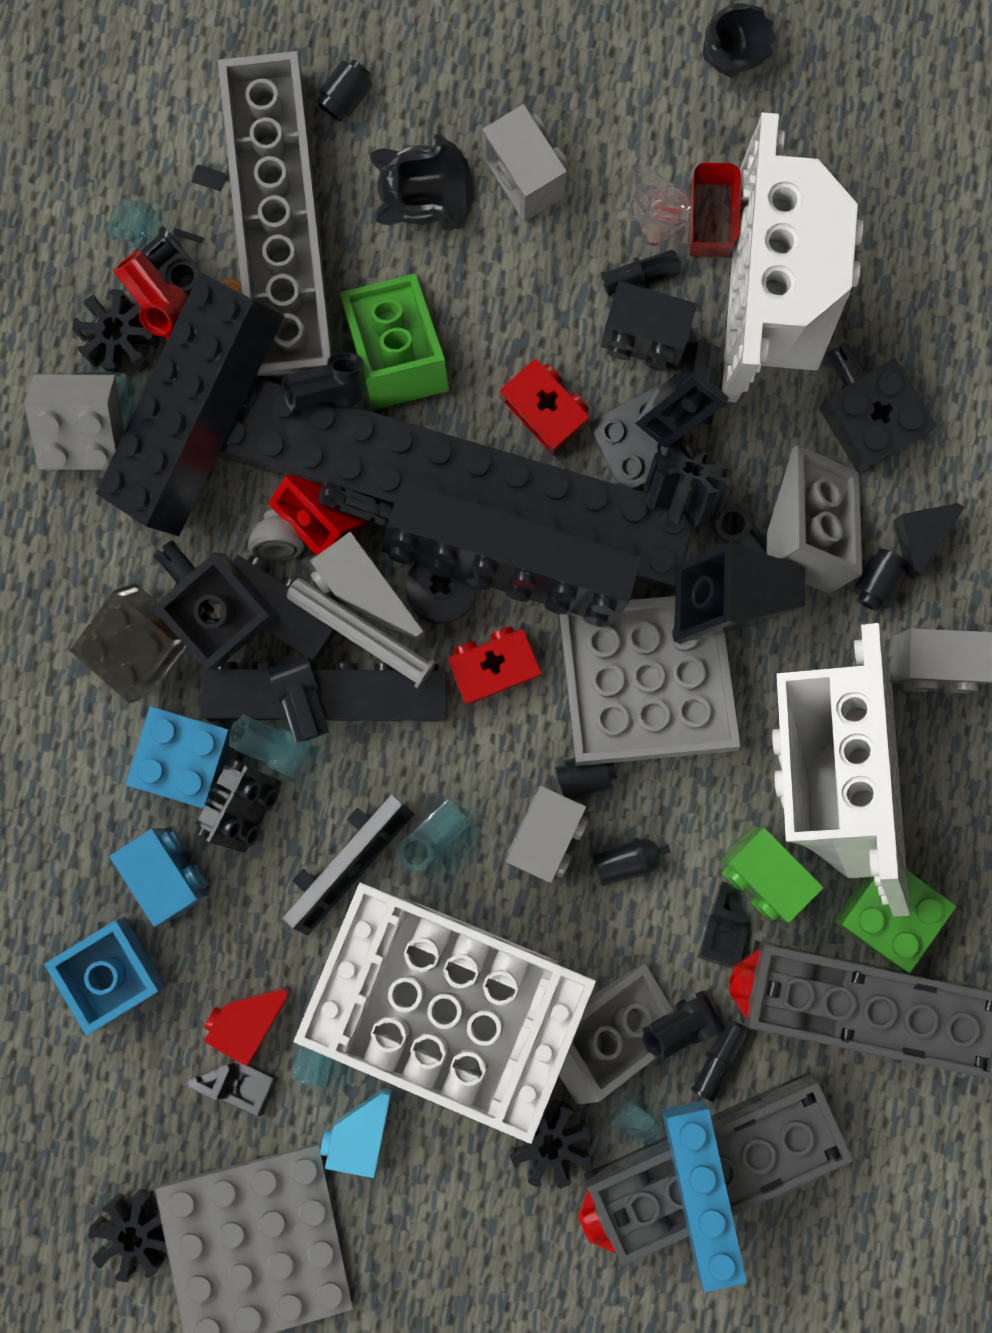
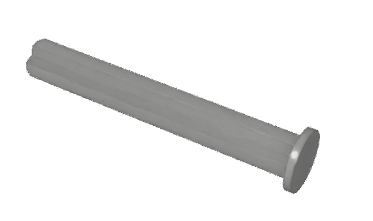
M297 578L289 587L287 598L416 682L415 688L419 689L431 673L436 661L432 659L428 662L326 594L324 595L323 592L303 579Z

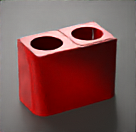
M703 162L695 168L691 182L689 256L730 257L740 235L741 171L735 164ZM694 184L731 185L729 243L693 242L692 245Z

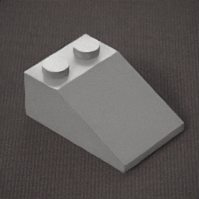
M796 445L792 449L767 531V554L805 567V584L828 594L862 575L859 472L805 447Z
M351 532L310 560L316 569L310 576L324 595L326 594L330 598L335 595L341 604L419 644L426 640L420 626Z
M646 964L638 966L590 996L559 1073L561 1080L576 1104L600 1102L655 1059V1056L647 1051L642 1041V1028L670 1013L673 1009Z

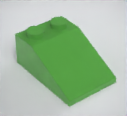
M416 273L339 292L355 353L364 362L363 382L372 411L449 391L445 359Z

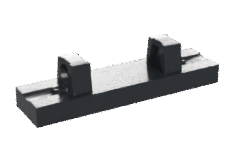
M392 794L371 818L365 812L356 808L347 820L358 830V833L318 878L302 869L293 879V882L304 894L282 919L294 930L308 936L415 813Z

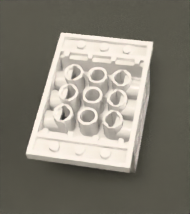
M761 113L740 167V235L732 251L722 392L729 397L727 402L737 403L741 394L748 391L749 382H754L755 373L760 372L761 366L818 370L845 303L849 298L852 287H857L860 276V261H854L855 245H860L863 234V220L857 219L858 204L819 159L781 156L785 131L778 129L779 114Z
M879 623L861 625L862 640H854L857 666L777 673L780 729H773L772 739L774 754L779 755V763L782 770L775 771V789L777 797H781L782 807L784 808L786 842L797 843L814 851L847 878L874 877L875 886H878V893L881 896L882 904H889L892 915L910 916L892 678Z
M360 882L296 1034L294 1043L531 1144L596 980L560 966L558 961L432 908L410 899L397 898Z

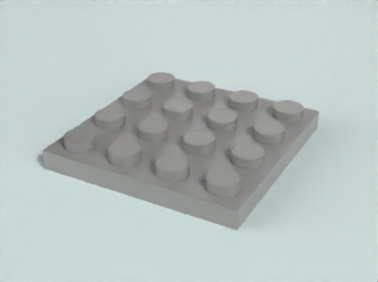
M675 596L630 600L613 626H593L585 622L582 616L570 612L568 614H559L576 766L739 751L740 740L725 633L681 644L674 642Z
M318 1144L292 1149L154 1186L183 1333H275L353 1310Z

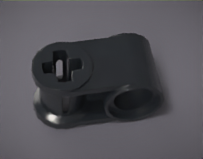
M161 226L158 229L159 235L141 251L166 284L177 286L181 277L193 275L194 279L190 285L179 287L189 296L200 270L172 234L164 226Z

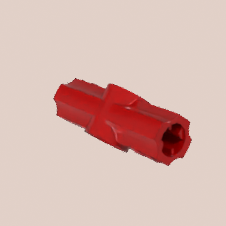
M138 250L121 261L113 269V272L140 305L139 317L143 327L148 332L156 336H164L168 340L188 296L178 286L166 284L144 253Z

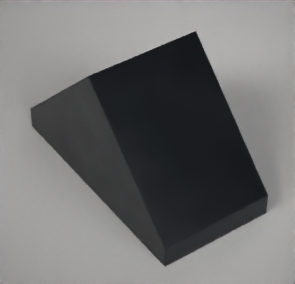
M955 503L904 513L894 519L901 555L908 562L905 568L907 576L913 579L923 572L965 507Z

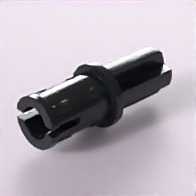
M668 250L642 260L635 257L632 263L606 272H600L602 281H604L603 285L607 297L615 294L619 281L636 286L641 285V287L646 288V283L678 273L681 266L676 251Z
M734 1020L727 1021L725 1029L721 1032L712 1051L705 1053L708 1059L695 1084L691 1087L693 1092L714 1102L715 1096L730 1070L734 1071L736 1068L733 1063L749 1035V1030L745 1026Z

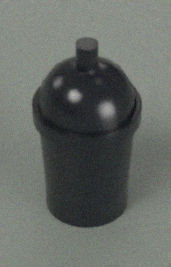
M637 837L633 838L631 842L595 854L593 857L602 886L641 876H644V878L649 877L651 873L660 867L661 855L671 853L669 845L659 848L651 839H639Z

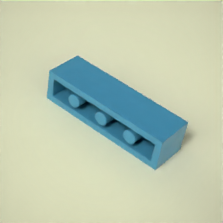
M698 1101L662 1109L696 1271L703 1291L705 1293L747 1283L709 1108L704 1101Z

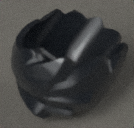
M745 3L731 4L714 14L705 30L703 43L704 60L711 63L720 74L723 73L731 78L736 73L745 72L761 65L773 53V49L770 46L777 38L772 29L774 22L765 17V10L761 7Z

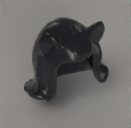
M435 134L434 146L413 145L400 151L383 148L371 152L370 161L380 170L377 190L382 204L375 213L376 222L391 226L400 222L425 225L440 221L442 222L441 228L444 231L461 228L471 213L474 190L471 183L473 179L469 172L468 159L464 157L456 144L447 140L442 134Z

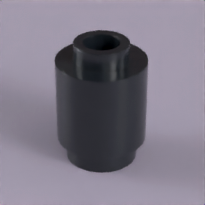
M352 59L350 63L341 60L319 89L320 96L316 100L317 105L338 122H341L345 116L350 117L372 88V84L368 80L371 76L370 72L356 60Z
M879 549L876 555L870 556L862 575L853 589L859 596L857 602L873 611H879L880 607L890 608L907 575L905 568L908 562L900 555L886 549Z
M574 757L564 760V765L555 767L562 795L566 798L573 796L574 799L610 790L612 789L611 781L617 779L614 763L576 766Z

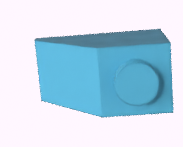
M381 1089L337 1119L332 1131L325 1130L320 1155L327 1156L325 1169L374 1178L392 1089Z

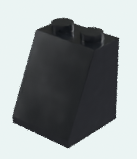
M728 542L677 564L674 642L681 644L750 627L804 607L806 592L805 567L734 542Z

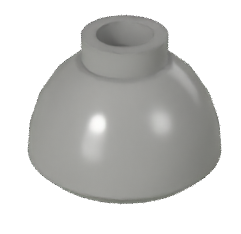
M274 510L264 513V520L254 527L248 541L249 552L258 559L269 562H283L294 559L305 548L304 541L298 536L292 525L282 519Z

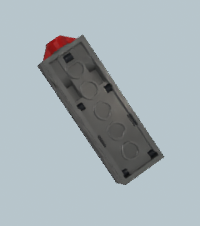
M758 940L754 941L752 954L733 966L729 981V994L741 1011L739 1021L750 1029L992 1079L991 989L915 973L909 974L896 969Z
M807 1073L711 1116L732 1216L853 1162L819 1083ZM667 1136L584 1173L587 1190L578 1213L583 1231L589 1243L615 1253L622 1267L689 1236Z

